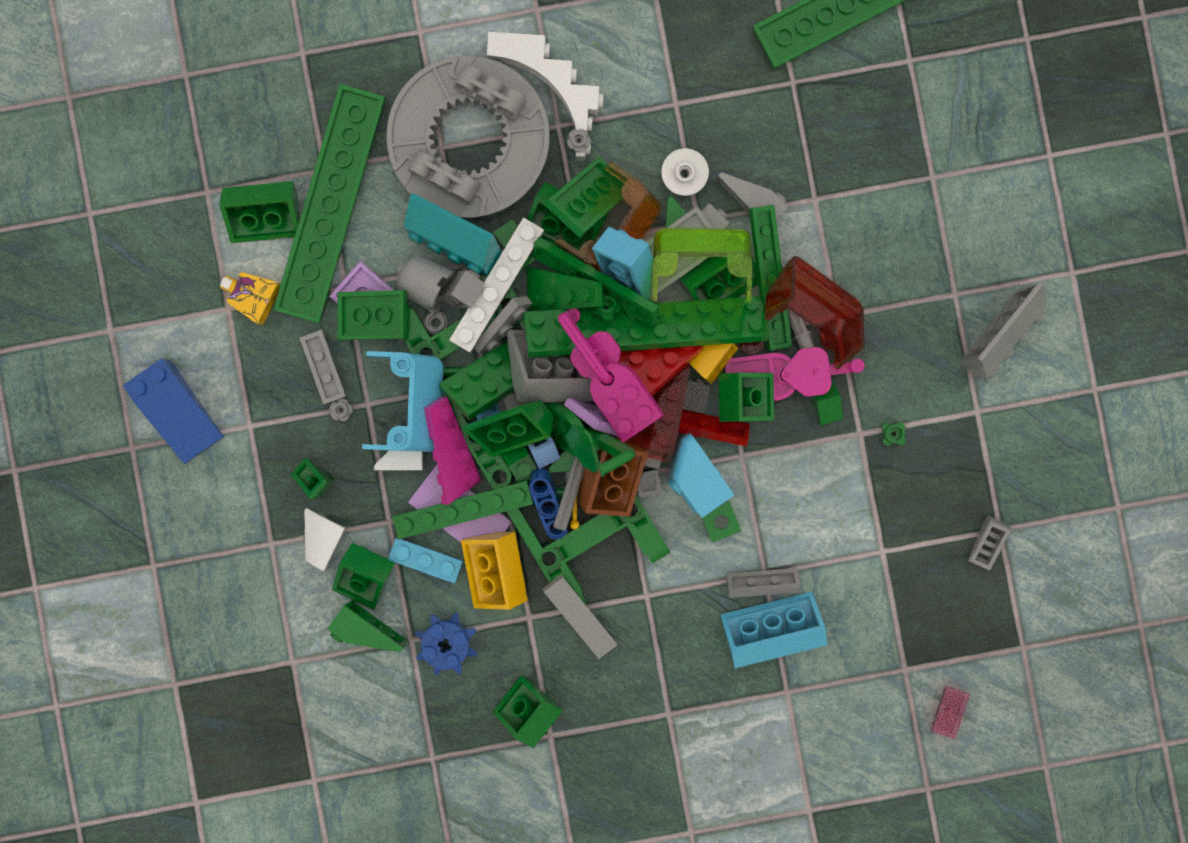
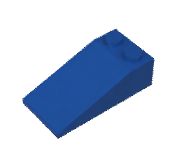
M161 358L122 385L136 406L184 464L224 437L171 360Z

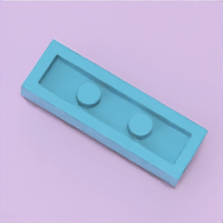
M398 537L395 538L388 558L392 562L454 584L464 561L404 539L398 540Z

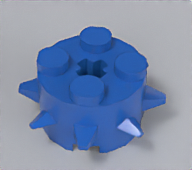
M456 612L450 619L446 618L440 620L435 614L430 615L431 626L426 631H416L415 633L422 640L421 652L416 656L417 660H425L429 665L433 666L434 675H438L441 670L453 669L458 674H461V663L465 657L477 656L478 654L470 647V637L476 632V629H466L464 624L459 622V613ZM445 639H448V644L452 646V648H443V644H441V642H443Z

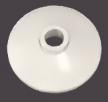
M688 148L675 150L664 160L661 170L662 180L665 186L674 194L680 196L696 194L705 186L708 180V164L705 158L695 150ZM682 170L688 171L689 176L687 178L681 177L680 172Z

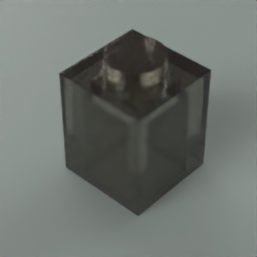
M693 377L692 381H686L680 409L705 414L711 385H706V380Z

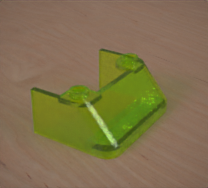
M664 228L655 234L652 301H658V276L672 275L677 269L678 257H727L728 271L735 277H745L744 302H751L752 252L751 238L748 232L743 229Z

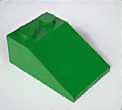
M353 600L342 607L327 628L331 632L330 636L340 643L344 641L347 644L401 652L410 642Z

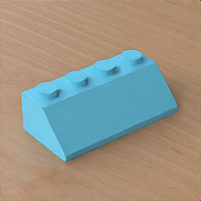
M812 592L720 614L734 668L827 646L826 628Z

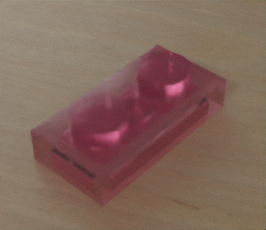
M945 685L930 730L934 733L956 739L970 694Z

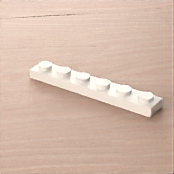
M523 217L485 280V285L471 308H468L451 336L450 342L469 353L472 352L533 251L534 242L538 237L542 236L544 229Z

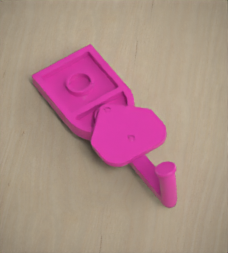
M577 309L567 310L559 314L558 321L576 346L571 353V361L581 376L592 379L590 391L594 402L621 441L625 442L661 418L664 413L635 371L629 366L619 363L621 349L612 335L606 331H599L586 339L575 324L580 319V312Z
M819 347L800 349L792 359L780 353L731 358L726 365V373H773L774 401H778L790 396L795 389L807 397L823 395L831 387V375L859 373L863 371L865 364L861 359L856 358L852 362L829 365L826 351Z

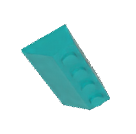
M414 193L411 194L403 226L409 234L408 238L416 244L422 242L428 245L427 248L438 255L440 253L447 255V258L457 265L462 263L467 266V269L488 277L502 254L494 235Z

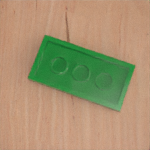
M598 157L551 196L545 203V206L581 238L627 197L634 188L602 158Z
M508 341L439 383V389L468 420H471L514 392Z

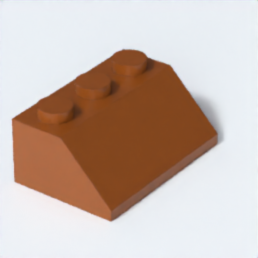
M625 441L622 443L635 450V456L632 460L606 473L604 477L600 475L599 470L592 472L585 468L577 496V501L584 512L588 514L630 517L648 451ZM602 449L596 451L600 463L614 457Z

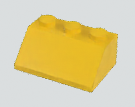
M494 532L461 540L474 609L510 610L528 601L515 532Z

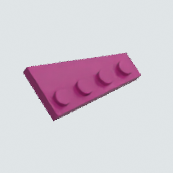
M440 397L426 406L424 411L429 438L433 439L434 451H432L433 459L437 461L439 470L437 480L438 484L442 486L443 491L441 501L442 504L449 505L482 480L448 398Z

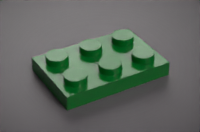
M407 291L337 292V340L407 339Z

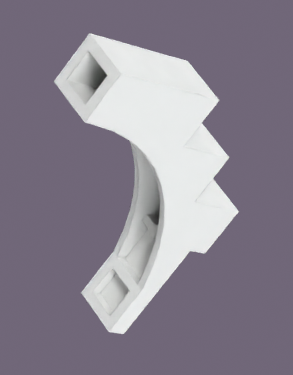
M488 32L487 58L521 68L541 79L564 103L575 129L592 131L593 117H588V115H598V108H603L604 94H599V86L574 85L572 83H576L577 69L573 68L572 61L545 59L550 57V43H546L545 35ZM591 143L583 152H576V161H585L586 154L590 155Z

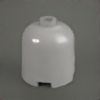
M414 256L406 263H401L396 273L398 275L397 286L399 290L407 291V298L436 314L443 308L440 305L443 300L438 297V294L457 272L425 256Z

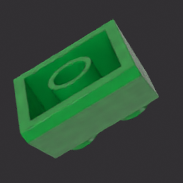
M773 373L719 374V422L774 421Z
M352 543L339 563L332 590L374 610L389 581L395 563L386 557L367 550L363 546Z
M521 675L492 713L516 740L534 748L563 710L550 696Z

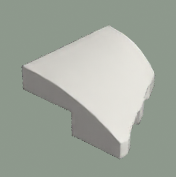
M306 508L304 511L305 560L325 571L328 570L346 527L327 519L326 516Z

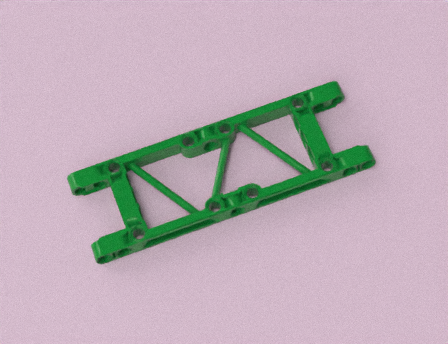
M480 273V280L485 282L487 276ZM511 287L484 332L502 312L503 303L512 298H517ZM407 303V339L403 340L412 354L422 355V352L429 348L433 351V356L443 361L447 355L461 348L449 340L462 319L431 337L416 311L411 309ZM523 317L521 320L518 321V323L520 324L521 328L525 330ZM444 367V377L452 376L465 367ZM449 400L466 444L492 488L496 489L509 485L513 479V474L502 456L499 454L491 457L477 443L472 442L470 436L463 430V426L469 424L468 420ZM556 402L561 406L567 408L566 406H564L565 402ZM497 470H503L506 473L507 479L504 483L495 481L494 474ZM556 488L559 497L562 498L565 488ZM637 496L634 500V503L637 505V512L634 515L628 517L599 514L577 529H573L563 538L554 540L544 547L520 508L507 511L549 583L562 574L585 604H587V601L582 594L583 589L567 562L622 528L628 527L643 554L649 557L652 564L671 553ZM545 552L555 554L556 561L553 564H547L543 561V554Z

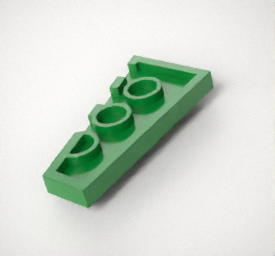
M527 267V297L532 302L527 309L528 312L603 307L602 282Z

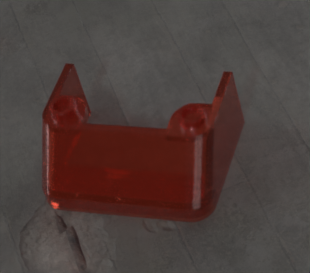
M793 256L785 264L766 295L765 319L767 321L771 320L778 312L782 313L788 307L820 330L821 344L826 349H831L834 352V367L839 369L865 348L863 306L857 298L802 258Z

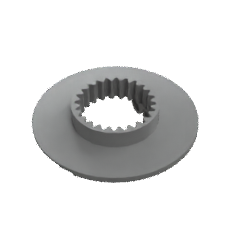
M453 56L426 66L417 72L401 89L394 101L388 119L387 149L389 158L403 186L410 194L414 193L460 218H478L493 215L518 202L538 180L548 156L550 140L549 123L545 108L538 94L518 72L505 64L489 58ZM468 103H471L473 108L480 104L482 110L488 108L490 114L494 113L496 120L500 122L504 136L502 142L505 146L500 147L502 156L496 155V164L490 162V169L487 170L482 167L479 174L472 170L471 175H467L466 170L460 171L457 168L450 167L447 163L445 164L442 158L439 157L436 150L437 146L434 142L436 139L434 131L439 129L437 122H443L442 115L448 116L450 108L456 111L459 104L466 108Z

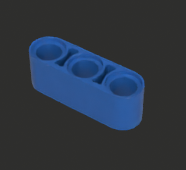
M536 469L530 477V493L547 535L552 539H561L566 535L567 528L565 531H562L551 525L555 522L561 503L551 474L545 469ZM542 480L546 482V484L544 486H538L537 484H535V482ZM550 501L554 503V505L548 507L545 506L543 503Z

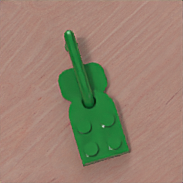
M543 402L554 414L551 433L554 444L569 454L576 456L586 469L592 472L599 470L600 475L604 477L606 473L629 462L635 456V450L632 447L604 432L584 428L579 418L568 408L556 402ZM602 449L614 457L600 463L596 451Z

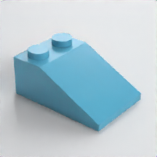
M608 227L592 247L601 272L606 276L612 277L623 286L631 288L640 296L646 299L650 298L653 265L650 246L642 239L630 237L623 230H615Z

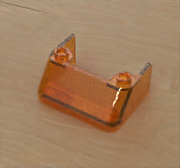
M610 161L605 165L604 169L624 182L621 195L624 201L632 206L617 230H623L635 239H642L659 215L660 203L639 180ZM560 237L554 240L553 243L561 249L571 253L575 258L585 264H590L601 272L592 250L597 240L585 242L579 251Z

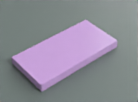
M438 465L435 466L408 503L416 509L442 503V486L438 484L437 474H439ZM469 489L458 498L470 496L476 493ZM502 513L442 529L461 542L464 538L494 532H505L512 521Z

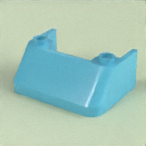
M366 351V356L372 359L391 360L392 372L399 377L409 378L407 426L393 427L387 435V445L362 444V449L434 451L433 439L429 438L424 408L440 397H443V393L439 389V383L443 382L444 365L442 361L435 356Z
M690 433L679 438L668 474L670 480L667 483L674 493H677L679 496L682 495L694 513H698L703 518L733 497L734 493L695 438Z

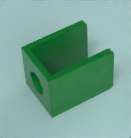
M729 501L724 502V504L703 518L700 517L707 536L712 543L742 531ZM718 515L727 517L728 525L726 528L718 529L715 527L714 519Z

